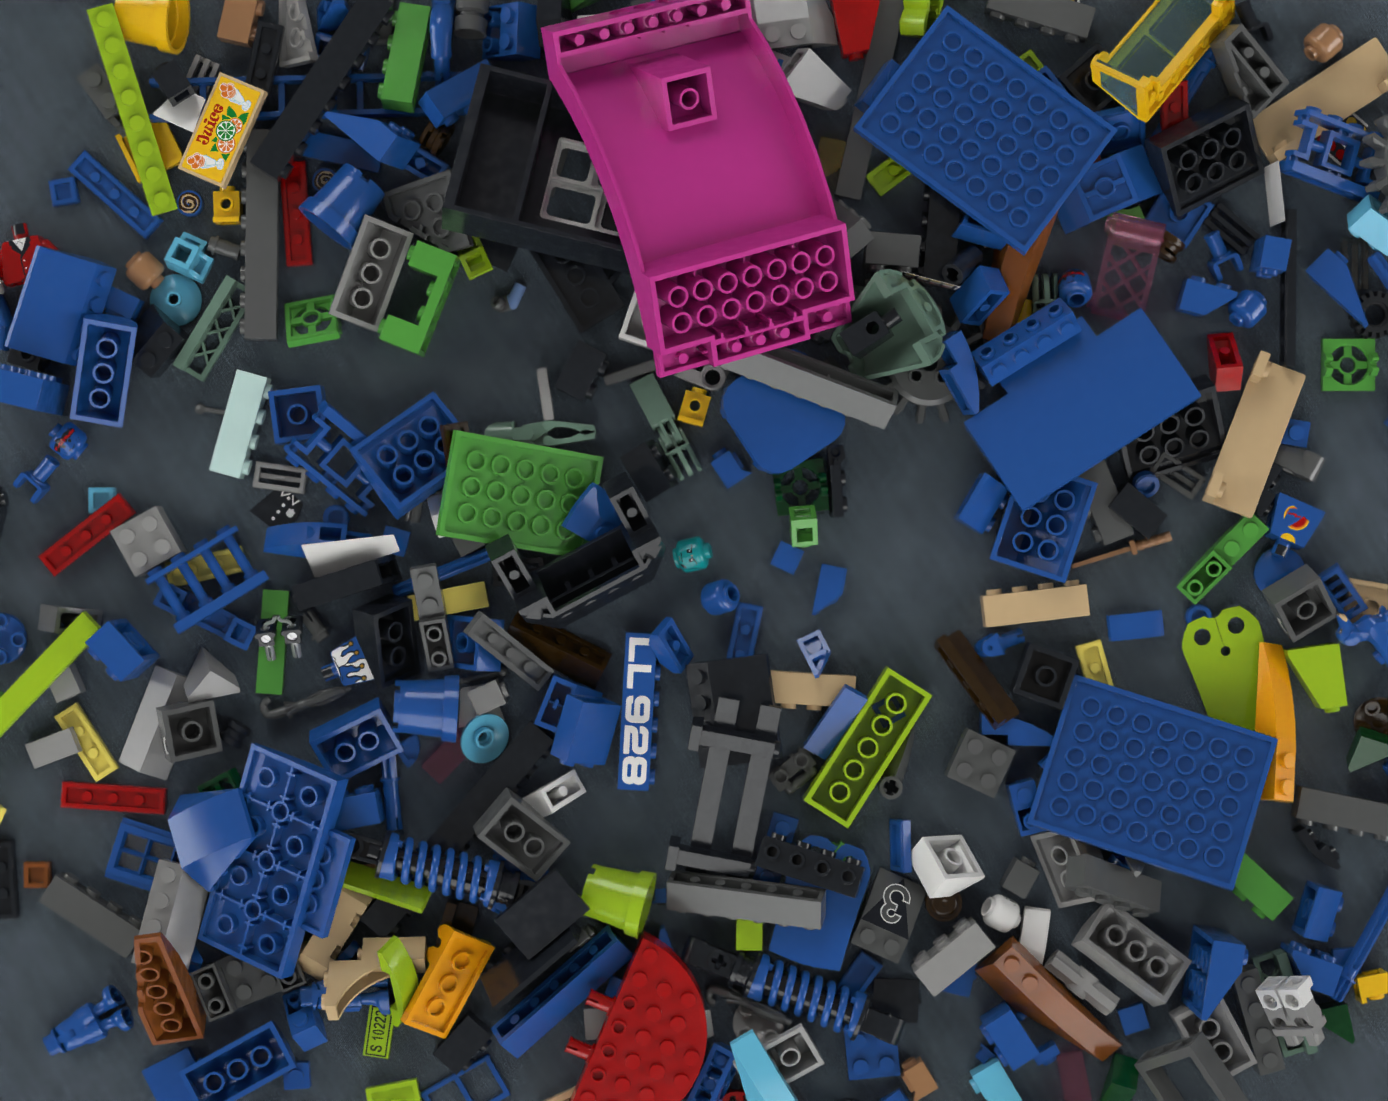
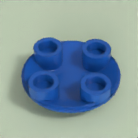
M1273 548L1265 551L1258 558L1253 570V578L1258 588L1263 590L1305 565L1302 558L1291 549H1289L1286 559L1273 556L1271 554Z
M0 613V665L17 660L24 653L28 641L27 631L23 623L8 613Z

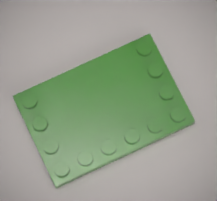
M453 430L435 535L489 544L509 534L518 549L563 556L588 542L561 525L586 488L592 482L599 485L604 457Z

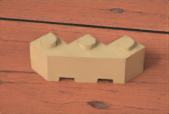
M342 887L328 937L322 939L312 935L308 943L303 941L298 961L304 972L319 981L323 980L324 971L329 969V961L336 960L360 918L372 902L373 897Z

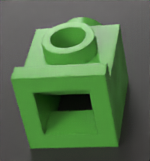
M815 505L788 507L792 547L805 548L811 545H818Z

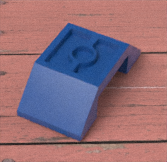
M1143 144L1114 154L1091 165L1058 211L1057 217L1065 235L1128 206L1163 193Z

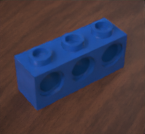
M723 1042L713 1044L687 1101L723 1100L737 1071L732 1063L734 1056L731 1046Z

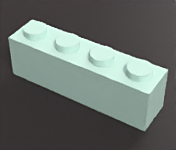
M237 369L209 467L210 471L239 479H244L245 475H249L252 467V460L249 459L252 449L256 450L259 442V435L256 434L259 424L263 425L266 417V410L263 409L266 399L269 400L268 391H273L270 378Z

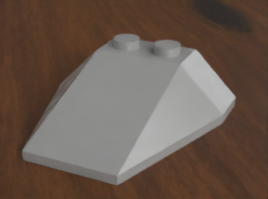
M750 0L752 18L767 40L771 50L811 45V49L837 45L834 18L825 0Z

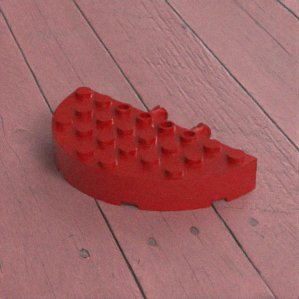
M643 931L616 995L611 998L592 988L589 991L585 1005L606 1012V1019L595 1043L590 1045L570 1036L569 1042L566 1044L564 1052L580 1057L586 1063L570 1101H682L699 1075L707 1044L706 1010L699 985L687 964L672 951V948L657 937Z

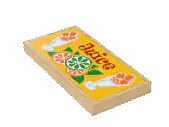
M220 72L178 169L226 189L268 93Z

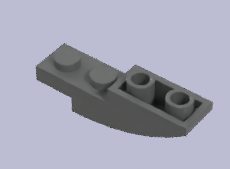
M431 563L410 567L428 672L454 668L449 624L437 564Z

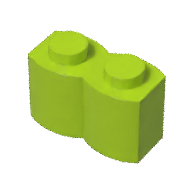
M903 0L904 10L899 21L900 34L911 38H922L940 15L944 0Z

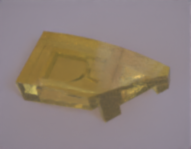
M821 136L817 153L825 178L841 168L846 141Z

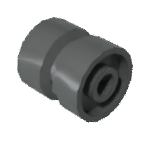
M456 0L455 10L458 16L454 18L453 34L467 40H482L486 38L488 21L484 18V14L489 12L490 0Z

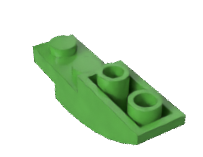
M1255 514L1252 518L1243 516L1207 550L1176 587L1196 605L1269 530V527Z

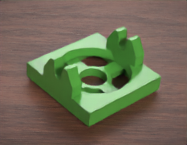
M335 294L284 304L286 339L289 348L340 339V334H343L341 319L328 314ZM315 309L327 310L328 312L320 313L318 310ZM310 315L318 316L315 322H305L306 317ZM331 320V323L325 330L317 331V326L321 322ZM303 325L308 328V333L299 334L296 326Z
M1321 339V391H1375V376L1379 372V367L1377 366L1379 356L1375 352V339ZM1343 346V356L1338 361H1333V352ZM1352 346L1361 350L1367 361H1357L1352 356ZM1344 358H1350L1354 362V369L1350 373L1342 371L1340 363ZM1333 369H1337L1343 375V384L1333 378ZM1357 369H1367L1363 378L1357 383L1352 384V374Z

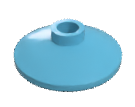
M171 274L165 276L156 289H152L150 306L151 304L156 305L178 326L186 325L193 321L201 310V291L192 279L184 275ZM172 295L178 296L176 304H171L170 302Z
M485 713L474 717L467 723L461 734L460 746L463 754L475 763H487L496 759L504 751L508 743V726L501 717L495 714Z

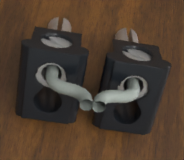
M273 615L272 618L259 619L257 621L255 638L258 639L259 647H265L268 661H271V658L272 661L276 659L274 645L276 643L278 621L282 623L281 635L284 636L285 644H291L293 657L297 658L298 655V658L302 656L300 643L303 633V616H286L281 619L280 615Z

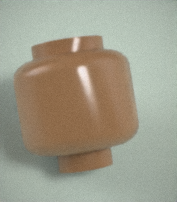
M1319 24L1304 37V53L1307 58L1322 63L1331 59L1343 47L1342 40L1344 37L1341 30L1334 24Z
M138 251L125 265L127 268L126 276L141 290H146L150 286L156 289L165 279L162 276L165 269L164 265L150 252L141 253Z

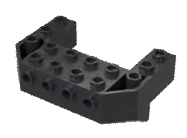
M626 471L602 484L623 524L532 572H530L509 534L485 546L491 563L512 596L518 612L527 623L562 629L654 580L666 546Z

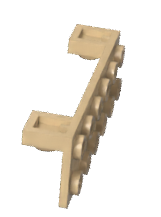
M1374 37L1262 110L1253 119L1258 145L1270 164L1278 160L1280 162L1287 156H1284L1286 150H1298L1304 129L1293 125L1294 120L1298 119V117L1294 116L1295 110L1306 109V106L1320 108L1322 114L1337 115L1344 120L1388 91V54L1379 40ZM1318 125L1315 138L1321 135L1322 131L1329 129Z
M1262 350L1254 362L1202 501L1247 518H1252L1306 378L1305 374L1268 361L1271 354Z

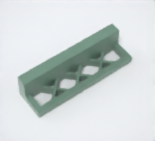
M226 275L172 365L205 382L240 324V319H243L245 315V308H240V305L234 306L232 301V295L237 287L245 292L243 284ZM229 302L230 307L225 308L227 303ZM240 309L236 316L235 310ZM231 311L233 317L231 326L220 329L219 316L221 313ZM216 325L217 330L211 331L213 326ZM227 331L225 336L222 337L221 332ZM218 333L219 346L217 349L207 351L205 344L207 336ZM201 346H202L203 352L198 353V351L200 350V348H201ZM214 353L211 359L209 360L208 354ZM200 356L205 357L207 365L202 374L189 368L194 358Z
M1281 948L1251 958L1253 965L1258 968L1261 982L1265 980L1264 977L1267 978L1269 975L1262 972L1259 962L1273 958L1275 969L1271 976H1277V974L1278 976H1288V978L1294 976L1287 953ZM1277 1036L1284 1058L1301 1052H1306L1310 1055L1318 1052L1317 1046H1309L1305 1036H1303L1304 1040L1300 1043L1301 1045L1287 1049L1284 1037Z

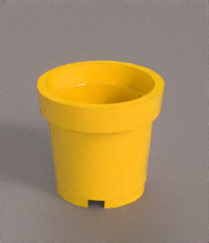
M115 0L114 8L125 41L157 47L161 52L174 55L182 52L187 42L190 28L189 0Z

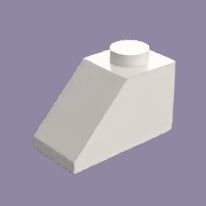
M575 769L522 799L540 815L545 817L587 791Z

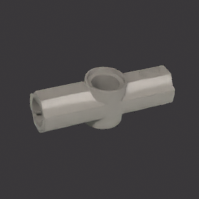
M1058 949L1047 959L1044 967L1063 981L1065 986L1079 998L1087 1000L1106 1016L1115 1009L1120 998L1101 984L1099 979L1085 967L1077 965Z

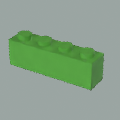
M400 2L398 11H394L395 15L392 19V26L395 27L394 34L389 35L387 50L390 51L389 59H384L382 68L385 79L384 83H379L377 94L378 99H381L383 109L407 113L415 112L430 36V6Z
M1244 853L1232 892L1242 902L1246 899L1254 905L1251 910L1262 920L1267 917L1273 921L1294 898Z

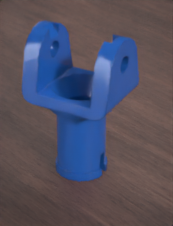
M1219 230L1210 232L1203 237L1213 256L1207 262V267L1217 283L1223 280L1218 265L1229 259L1237 272L1244 270L1239 254L1226 249Z
M47 454L35 470L20 473L13 482V486L17 489L28 480L37 488V491L30 499L33 504H36L50 490L51 487L47 483V479L59 467L60 463L53 456Z
M1020 627L1000 635L997 632L990 633L975 643L974 650L982 658L1005 655V649L1024 643L1025 636L1017 637V635L1023 634Z

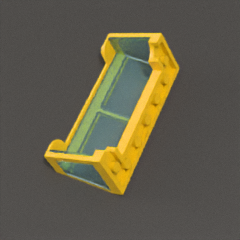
M1155 0L1110 54L1102 51L1093 57L1090 64L1092 81L1137 119L1147 123L1210 48V43L1235 18V0Z

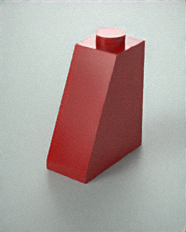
M830 0L842 59L848 58L849 62L864 59V55L867 54L870 48L880 0Z

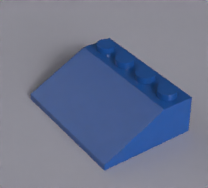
M36 245L4 346L60 363L77 366L83 319L89 314H103L117 269L96 259Z
M434 391L350 449L352 456L375 492L397 520L444 487L447 468L440 425L459 421Z
M1076 477L1024 512L1010 494L989 560L1065 583L1098 483Z
M1193 924L1188 959L1192 962L1185 971L1181 1001L1201 1020L1207 1021L1241 974L1243 965H1246L1249 953L1246 945L1225 929Z

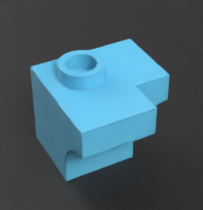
M185 231L180 238L175 236L164 258L168 269L201 284H204L215 262L213 258L205 254L208 242Z

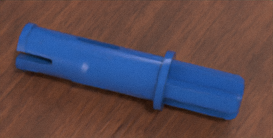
M396 755L381 762L382 778H380V782L383 783L387 831L389 829L393 831L403 829L398 786L400 776H397Z

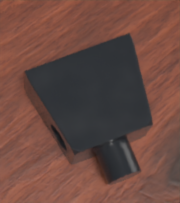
M892 308L883 315L878 311H873L839 334L852 355L861 359L893 337L894 334L891 328L903 320L895 308ZM878 324L879 331L876 334H872L873 326Z

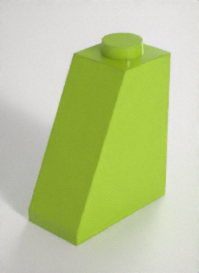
M1332 642L1283 649L1287 663L1316 708L1324 709V713L1339 712L1342 706H1348L1339 643Z

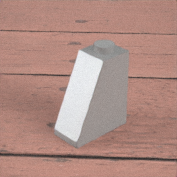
M798 48L782 69L796 100L822 110H838L842 108L847 102L846 97L852 91L810 48Z

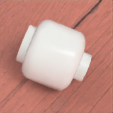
M996 894L988 897L982 905L981 915L983 916L984 923L995 930L1006 933L1012 928H1016L1021 921L1018 903L1003 895Z

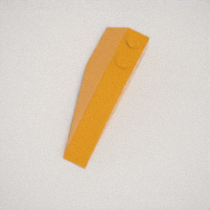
M1259 642L1255 732L1278 739L1260 800L1293 803L1296 728L1288 667L1282 645Z

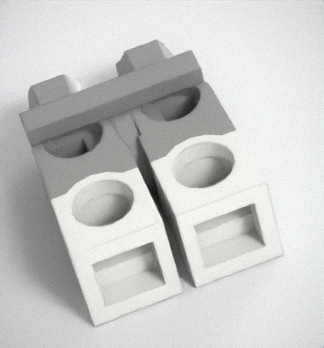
M1310 975L1290 976L1289 978L1288 976H1268L1255 990L1269 1022L1274 1027L1272 1031L1275 1037L1283 1036L1288 1046L1299 1045L1304 1040L1303 1036L1306 1037L1309 1046H1318L1325 1039L1322 1027L1327 1021L1325 1016L1322 1015L1319 1005L1315 1003L1310 990L1313 986Z

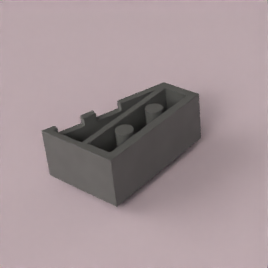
M1242 23L1226 26L1210 43L1229 95L1249 103L1253 119L1290 83Z

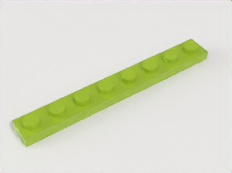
M110 3L87 9L86 12L151 216L178 209L114 5Z

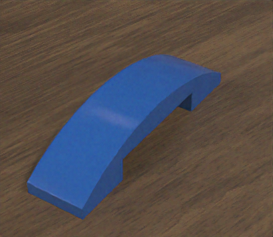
M168 582L186 611L189 610L190 613H193L200 609L198 606L200 602L194 593ZM159 590L152 604L176 616L163 593ZM224 608L196 624L245 651L248 650L256 631L254 624Z

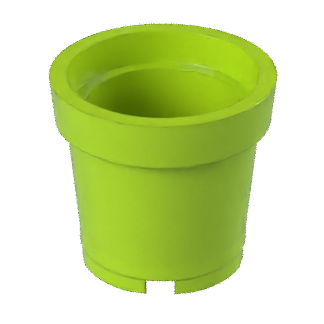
M593 864L591 868L595 872L594 874H588L581 896L590 907V910L584 916L622 929L624 934L639 939L652 905L657 873L644 870L636 873Z

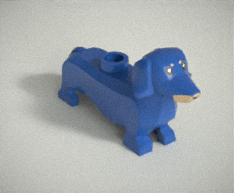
M1382 605L1379 608V614L1363 615L1355 623H1352L1345 614H1336L1339 625L1335 630L1337 639L1347 646H1354L1359 642L1369 641L1375 649L1372 652L1373 657L1381 666L1385 663L1388 668V610Z

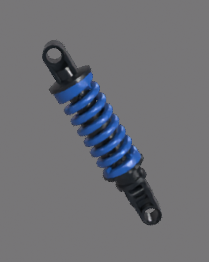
M390 829L387 831L383 841L358 834H348L356 838L360 843L359 850L356 853H352L351 858L375 864L376 879L383 878L394 881L401 871V883L403 885H408L413 875H415L414 885L418 889H421L426 882L428 883V890L432 893L441 886L444 896H449L452 890H455L456 898L462 900L466 894H469L470 903L475 904L478 899L483 900L484 907H487L489 910L492 909L495 903L505 904L508 908L537 883L526 879L521 880L520 872L515 871V873L505 871V861L490 859L485 865H482L481 856L476 855L470 862L468 861V853L464 851L459 854L458 858L455 857L453 848H448L444 854H441V846L439 844L433 845L430 853L427 854L428 844L424 840L419 842L416 850H413L414 839L412 837H407L403 843L400 840L399 834L392 832L393 830Z
M688 936L680 959L689 965L703 968L728 978L729 985L733 986V984H736L743 988L742 997L761 1002L764 996H768V1005L770 1007H774L780 1001L782 1002L781 1010L787 1012L793 1006L795 1007V1017H801L803 1012H807V1020L811 1023L815 1021L818 1013L822 1014L820 1020L821 1027L826 1028L831 1018L835 1019L833 1031L839 1033L844 1023H846L843 1031L847 1032V1037L852 1041L862 1031L897 1046L906 1020L894 1014L870 1007V993L866 994L857 990L849 997V987L842 985L836 992V982L833 980L827 981L822 989L823 977L821 975H815L810 980V972L802 970L797 975V967L795 965H789L786 970H783L784 962L782 960H776L772 965L770 964V956L763 951H759L755 957H751L745 954L746 951H739L736 954L699 937ZM719 954L723 955V960L727 962L726 965L721 964L720 968L716 967V962L712 960L713 957L718 958Z

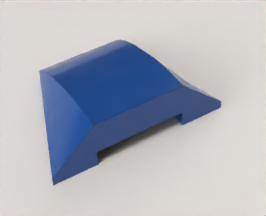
M241 788L180 795L168 818L181 869L208 892H212L216 888L215 883L218 879L228 873L230 864L234 859H239L256 838Z

